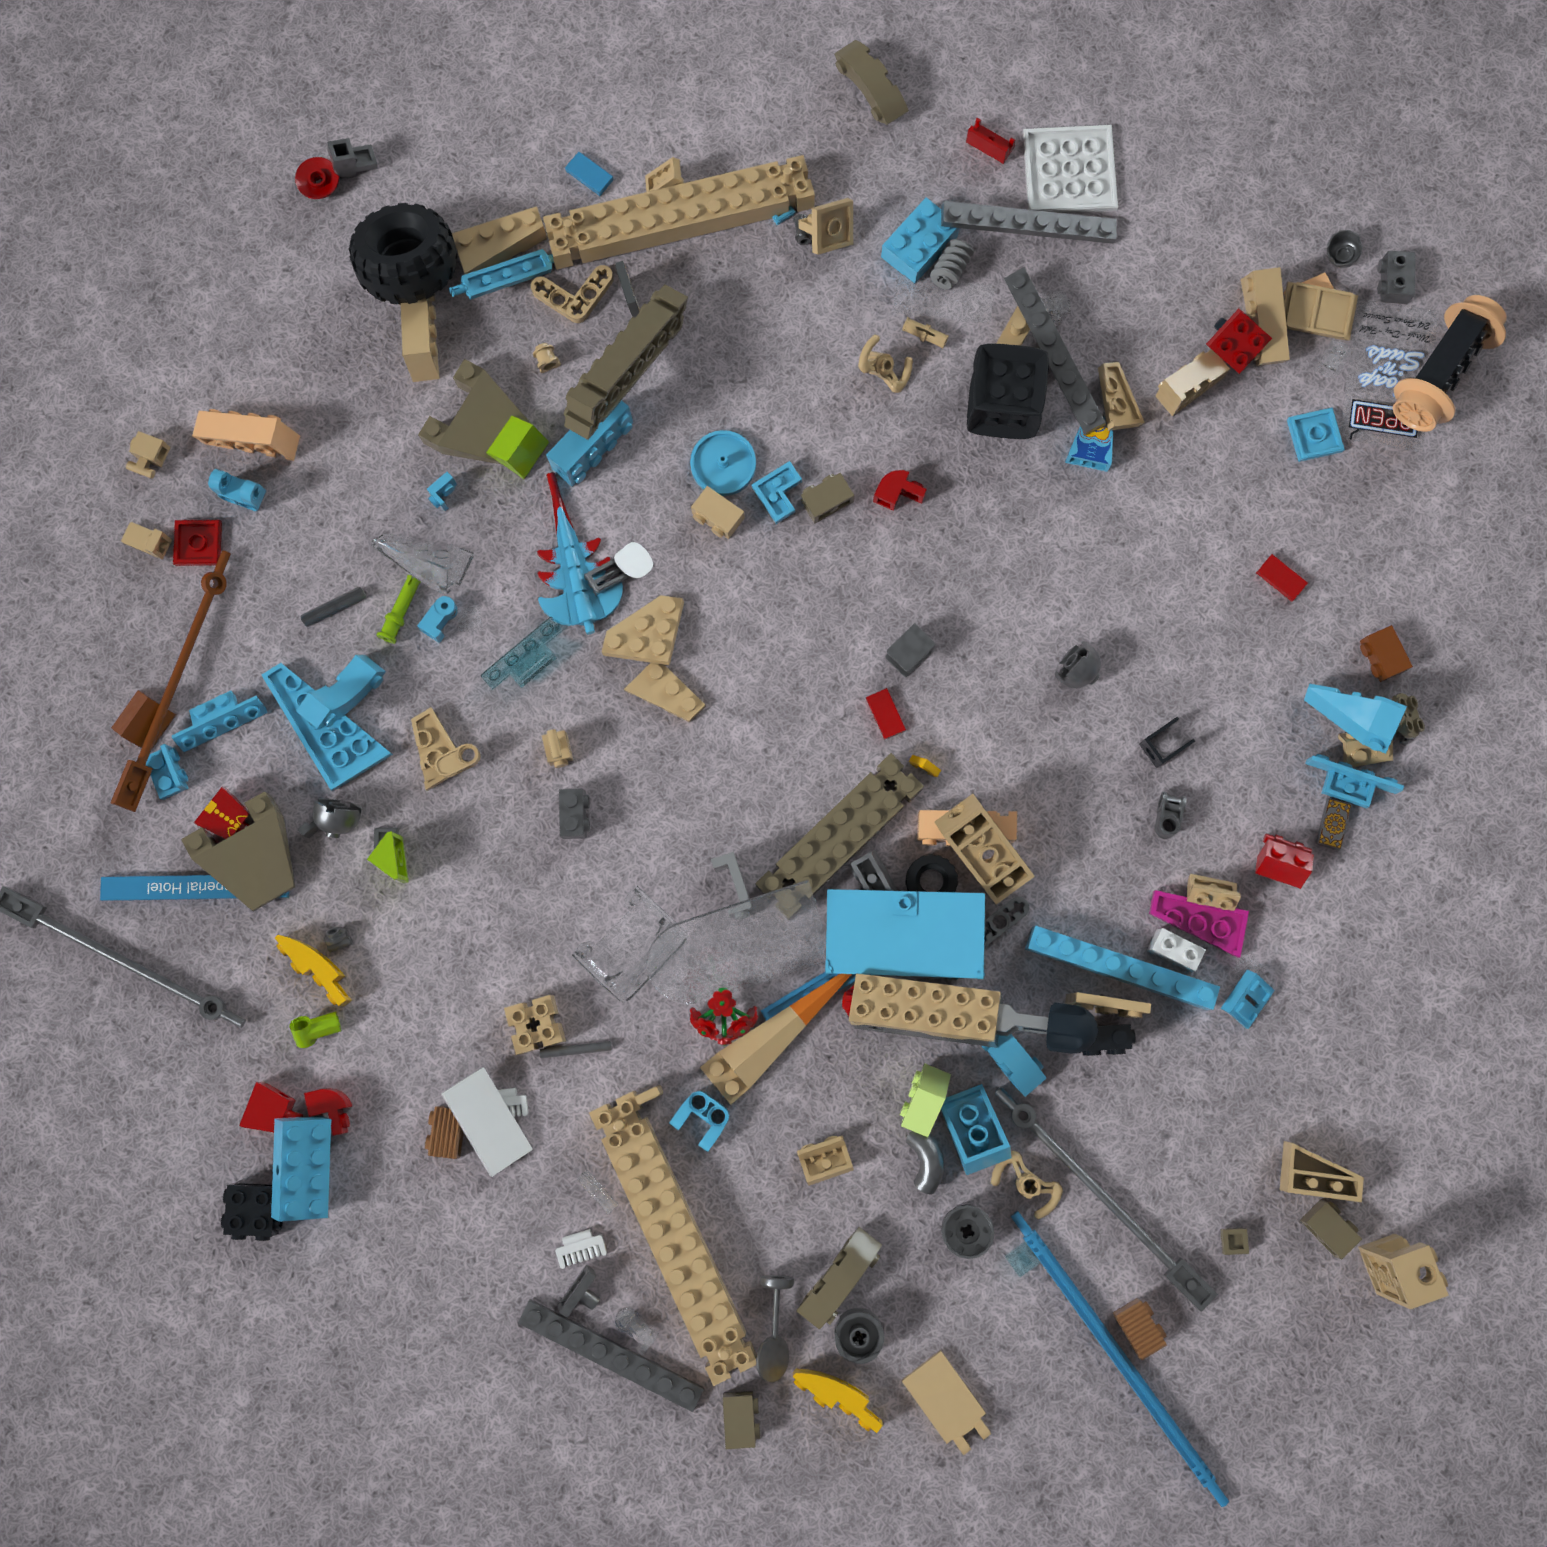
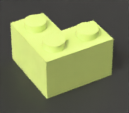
M925 1063L921 1072L916 1070L908 1094L911 1099L909 1103L904 1102L900 1111V1116H903L902 1127L923 1136H929L946 1099L951 1074Z

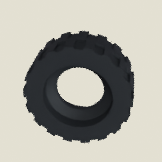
M928 854L921 856L911 864L906 873L905 885L907 891L927 892L920 884V877L928 869L939 871L943 877V885L936 892H956L958 886V873L955 871L954 865L941 855Z

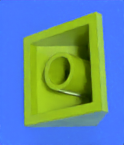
M511 415L486 453L525 479L549 444V441L534 425Z
M392 831L387 832L367 860L394 880L408 883L403 837Z

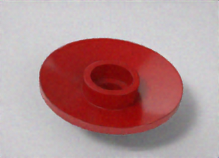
M313 157L299 165L295 173V184L300 193L305 197L323 199L336 190L339 184V175L334 172L330 160L323 157ZM317 180H322V182L316 184Z

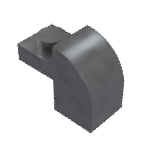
M349 138L327 142V150L334 172L340 177L354 178L356 177V172L378 169L371 144L352 148Z

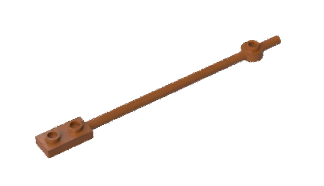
M222 550L214 572H208L202 577L201 586L205 594L137 761L128 760L110 802L113 805L135 812L153 770V768L145 766L213 597L214 595L222 594L226 589L227 582L223 573L231 555L227 551ZM211 580H213L214 583L212 587L210 586Z

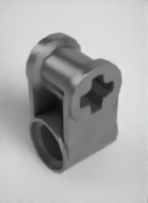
M1162 791L1158 802V813L1155 823V832L1160 838H1171L1180 830L1186 806L1185 796L1179 798L1167 795L1166 792ZM1164 821L1172 825V832L1164 830Z

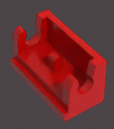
M976 118L974 127L971 125L968 129L966 143L1004 164L1014 149L1016 140L1012 137L1010 141L982 126V120Z

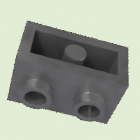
M1388 251L1379 260L1377 268L1378 273H1381V280L1377 287V293L1380 294V303L1408 304L1415 295V252Z
M559 789L560 837L562 839H586L587 832H590V819L586 818V809L590 807V799L583 789Z
M876 850L850 863L852 866L851 871L858 881L860 880L864 887L863 890L898 891Z

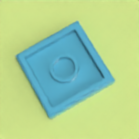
M1333 407L1288 417L1287 423L1299 462L1341 453L1345 450Z

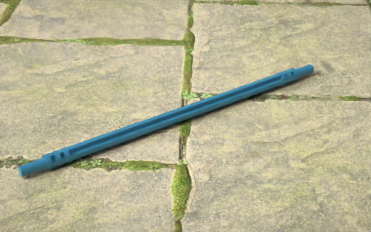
M1019 1211L1014 1212L1010 1217L1023 1233V1239L1203 1487L1209 1489L1221 1507L1226 1506L1229 1500L1216 1484V1478L1035 1229L1032 1230Z

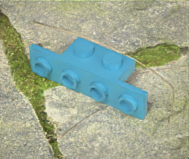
M231 690L189 710L193 726L172 735V739L183 752H186L266 714L267 709L257 695L238 704L236 696Z
M1316 754L1305 762L1307 765L1328 771L1322 794L1363 808L1370 807L1375 788L1397 794L1404 789V785L1398 784L1396 779L1390 777L1380 778L1375 776V773L1364 769L1359 771L1353 769L1351 764L1329 761L1330 758L1324 755Z

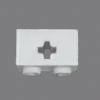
M1164 928L1156 930L1147 951L1188 972H1194L1197 970L1206 949Z

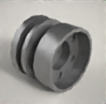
M961 1205L956 1206L946 1214L942 1221L941 1234L944 1243L952 1253L961 1258L973 1259L980 1257L989 1250L994 1239V1228L991 1219L984 1211L975 1206ZM970 1224L973 1234L972 1236L967 1235L964 1238L960 1228Z

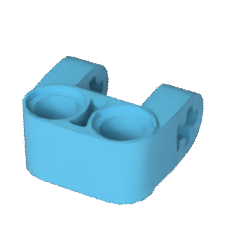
M214 469L211 472L208 481L209 488L218 497L253 511L259 510L266 493V489L260 484L237 478L219 469Z
M696 1091L681 1105L669 1124L679 1131L692 1112L702 1118L711 1127L698 1146L708 1152L725 1128L730 1114L724 1105L704 1091ZM696 1095H701L705 1098L706 1104L701 1109L695 1108L693 1105V1098ZM716 1109L722 1110L725 1114V1120L721 1123H716L712 1119V1113Z

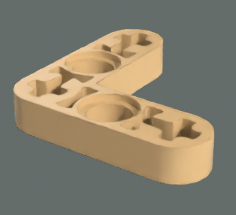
M597 266L575 296L545 277H537L532 280L531 290L533 295L547 306L572 322L581 323L587 319L612 285L613 273L608 266ZM606 273L607 279L603 278L600 281L599 274L604 275ZM544 285L545 289L550 293L549 297L544 290L538 292L537 286L542 287ZM587 290L596 291V296L593 299L585 298L584 294ZM558 295L565 297V302L561 305L553 302L554 298ZM581 307L582 314L577 313L574 315L573 310H578Z

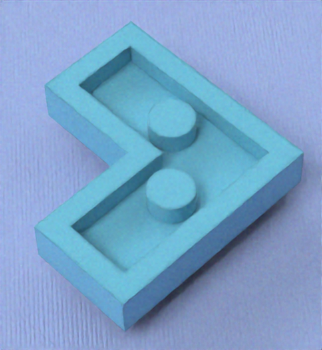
M789 461L751 486L776 524L795 513L794 507L784 493L800 484L802 478Z

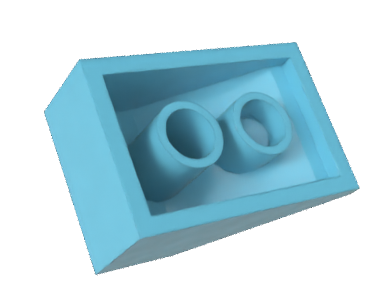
M982 1084L945 1099L941 1113L966 1175L1012 1158L1009 1142Z

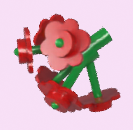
M719 988L718 991L713 993V998L708 1001L709 1011L702 1015L695 1008H690V1022L700 1035L717 1041V1044L726 1046L731 1044L732 1040L738 1039V1036L745 1035L749 1032L750 1027L752 1028L758 1019L757 1007L753 1006L747 1013H744L735 1008L736 1001L732 999V993L727 988ZM720 1015L722 1034H719V1030L713 1022L716 1016ZM731 1016L733 1022L731 1027L727 1029L726 1017Z

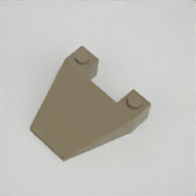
M464 359L453 379L458 388L469 393L449 426L429 416L418 436L423 444L442 454L501 464L486 452L511 415L528 423L530 422L483 368Z
M266 791L244 803L255 823L217 844L212 834L202 827L181 839L191 859L253 912L295 888L284 816L273 797Z

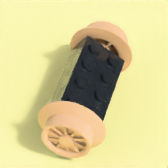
M1472 295L1463 302L1455 303L1448 307L1444 314L1448 330L1415 379H1402L1394 387L1396 402L1393 405V412L1404 425L1417 431L1428 432L1433 430L1437 424L1447 423L1454 417L1455 406L1447 394L1450 390L1454 391L1460 382L1459 376L1461 373H1467L1472 364L1471 358L1473 355L1477 357L1482 349L1499 347L1506 338L1504 324L1507 316L1504 309L1497 302L1485 296Z

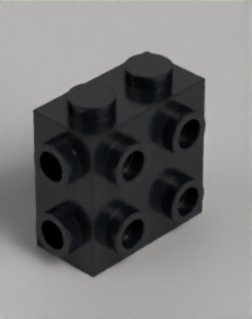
M1131 1024L1097 1026L1098 1034L1095 1042L1082 1053L1087 1056L1101 1055V1050H1106L1107 1054L1111 1055L1126 1054L1125 1049H1132V1044L1136 1042L1135 1030L1131 1029Z
M233 1183L227 1185V1189L223 1193V1203L226 1204L225 1213L221 1218V1228H224L223 1235H231L233 1240H245L246 1236H255L257 1241H268L270 1237L279 1234L283 1221L279 1222L271 1217L272 1184Z

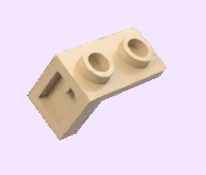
M130 522L121 542L163 560L172 539L155 528L152 531Z

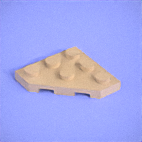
M660 595L607 630L601 652L603 656L670 665L684 606L683 598Z

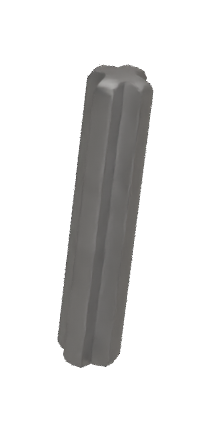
M357 587L300 616L306 627H309L366 598L365 592L361 587Z

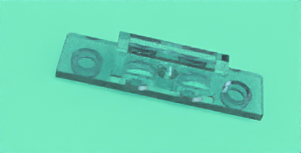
M549 617L481 674L482 679L493 690L510 675L522 688L557 659L546 644L563 630L552 617Z

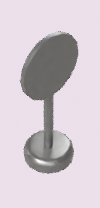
M776 1275L760 1277L761 1286L774 1289L772 1336L762 1342L756 1358L757 1371L764 1381L775 1382L785 1374L788 1367L789 1348L786 1341L778 1337L780 1289L792 1288L795 1281L793 1277Z

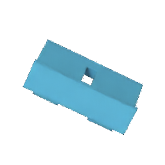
M1246 970L1221 1009L1230 1014L1246 1029H1249L1275 990L1257 973ZM1246 995L1256 1003L1255 1006L1245 998Z

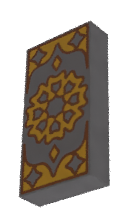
M1330 798L1326 799L1316 844L1341 850L1352 804Z

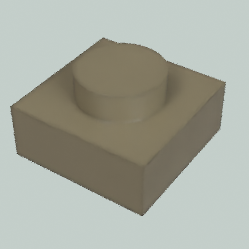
M1247 1228L1220 1229L1222 1254H1249Z

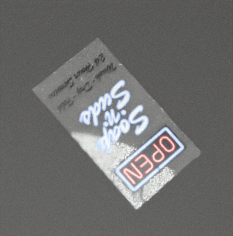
M1358 298L1340 428L1341 438L1343 441L1348 440L1422 452L1425 432L1417 431L1404 425L1393 412V405L1396 402L1394 387L1402 379H1415L1435 350L1439 311Z

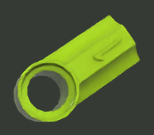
M336 1011L312 1019L307 1016H300L292 1020L289 1025L294 1041L299 1048H308L318 1038L342 1031Z

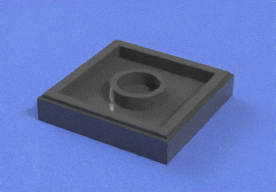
M620 261L616 263L615 267L632 317L635 318L639 314L640 309L624 262Z

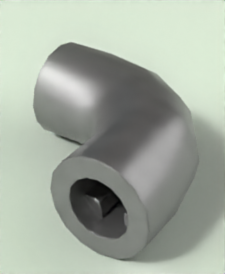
M911 1131L907 1136L906 1143L916 1152L920 1160V1169L914 1179V1185L925 1194H934L940 1185L944 1172L943 1153L939 1143L931 1133L926 1137Z

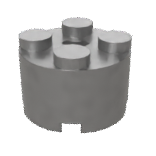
M853 1308L844 1312L836 1322L834 1329L835 1344L842 1357L857 1364H865L874 1360L879 1355L884 1344V1332L880 1320L874 1313L864 1308ZM856 1331L864 1333L862 1340L859 1341L857 1337H854Z

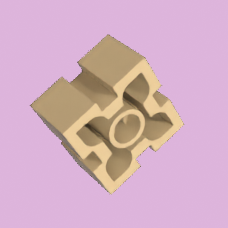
M554 995L533 999V1006L528 1007L527 1003H520L504 1008L508 1026L515 1027L517 1035L511 1036L516 1055L538 1050L537 1043L543 1042V1046L548 1047L566 1042L562 1024L555 1023L553 1015L559 1014ZM534 1018L535 1021L540 1022V1025L537 1026V1031L535 1032L534 1029L530 1027V1024L532 1023V1020Z

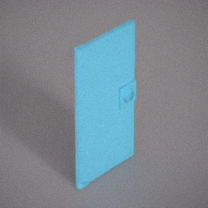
M827 889L826 974L857 973L865 975L984 979L985 893Z

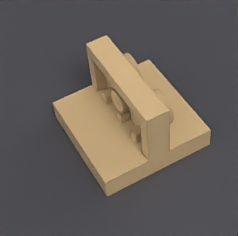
M845 198L811 208L812 214H809L807 218L799 220V229L812 235V253L819 255L853 245L852 199Z

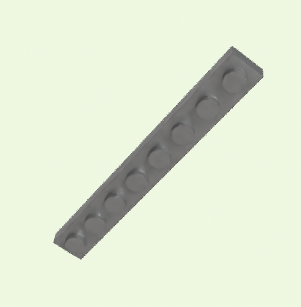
M943 201L941 205V226L1111 244H1114L1117 240L1116 219L950 201Z
M1025 267L1005 277L1004 280L1039 348L1048 352L1049 367L1085 436L1105 426L1106 422Z
M531 1299L528 1301L518 1324L691 1412L694 1411L704 1390V1387Z

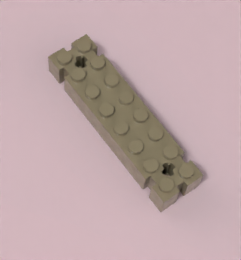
M666 284L659 291L656 290L652 294L648 304H643L639 314L635 318L632 317L627 328L618 333L615 342L605 348L603 356L600 359H595L590 371L587 374H582L575 388L571 387L567 392L564 427L589 440L598 429L599 423L605 421L667 347L669 340L673 339L681 330L684 319L682 314L686 309L688 296Z
M892 753L877 766L876 770L879 773L876 776L870 772L776 863L778 870L774 874L767 871L755 883L756 887L768 899L774 896L778 900L775 906L787 919L791 918L802 907L799 901L804 896L809 900L903 809L904 805L901 802L904 799L910 802L922 791L924 785L912 773L906 777L901 772L904 765ZM893 783L895 785L894 790L896 791L889 790L887 792L885 790L887 785L884 784L890 785ZM785 880L788 882L793 880L795 882L793 887L795 888L793 890L789 888L784 890L785 884L783 882Z

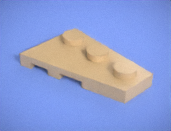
M1104 363L1098 367L1108 431L1139 427L1145 423L1120 363Z
M650 663L624 688V691L688 722L706 707L664 664Z
M431 707L411 719L416 746L420 756L421 770L425 780L424 785L427 791L449 779L437 773L435 761L439 756L456 748Z

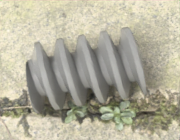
M950 240L935 264L934 269L931 271L930 277L932 282L945 290H950L952 285H956L959 281L958 278L962 276V271L966 269V264L969 263L970 257L974 254L972 246L962 240Z

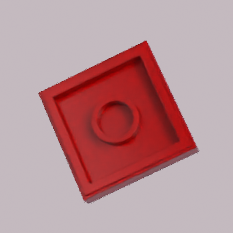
M175 520L173 565L216 566L221 554L222 521Z

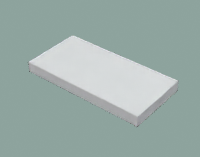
M484 1067L441 1093L490 1177H493L533 1150Z

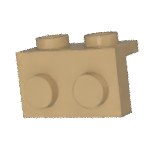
M1347 732L1338 734V739L1343 743V762L1351 764L1352 767L1393 760V740L1385 754L1361 744Z
M1195 874L1189 875L1187 884L1188 902L1217 907L1223 910H1235L1241 898V894L1237 892V883Z
M831 1136L826 1138L824 1142L816 1145L807 1144L797 1151L808 1186L854 1170L843 1136Z

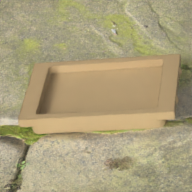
M1287 282L1284 295L1286 327L1289 330L1349 341L1357 308L1358 295L1300 282Z

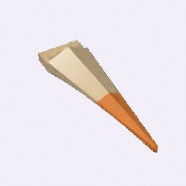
M838 974L720 1050L702 1065L700 1069L731 1105L751 1088L852 974Z

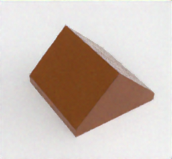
M138 690L111 728L121 737L142 748L159 703ZM170 710L165 715L153 747L176 716Z

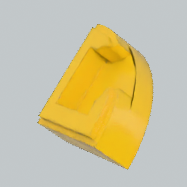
M912 755L908 761L915 768H922L928 772V775L938 777L941 772L938 767L925 758Z

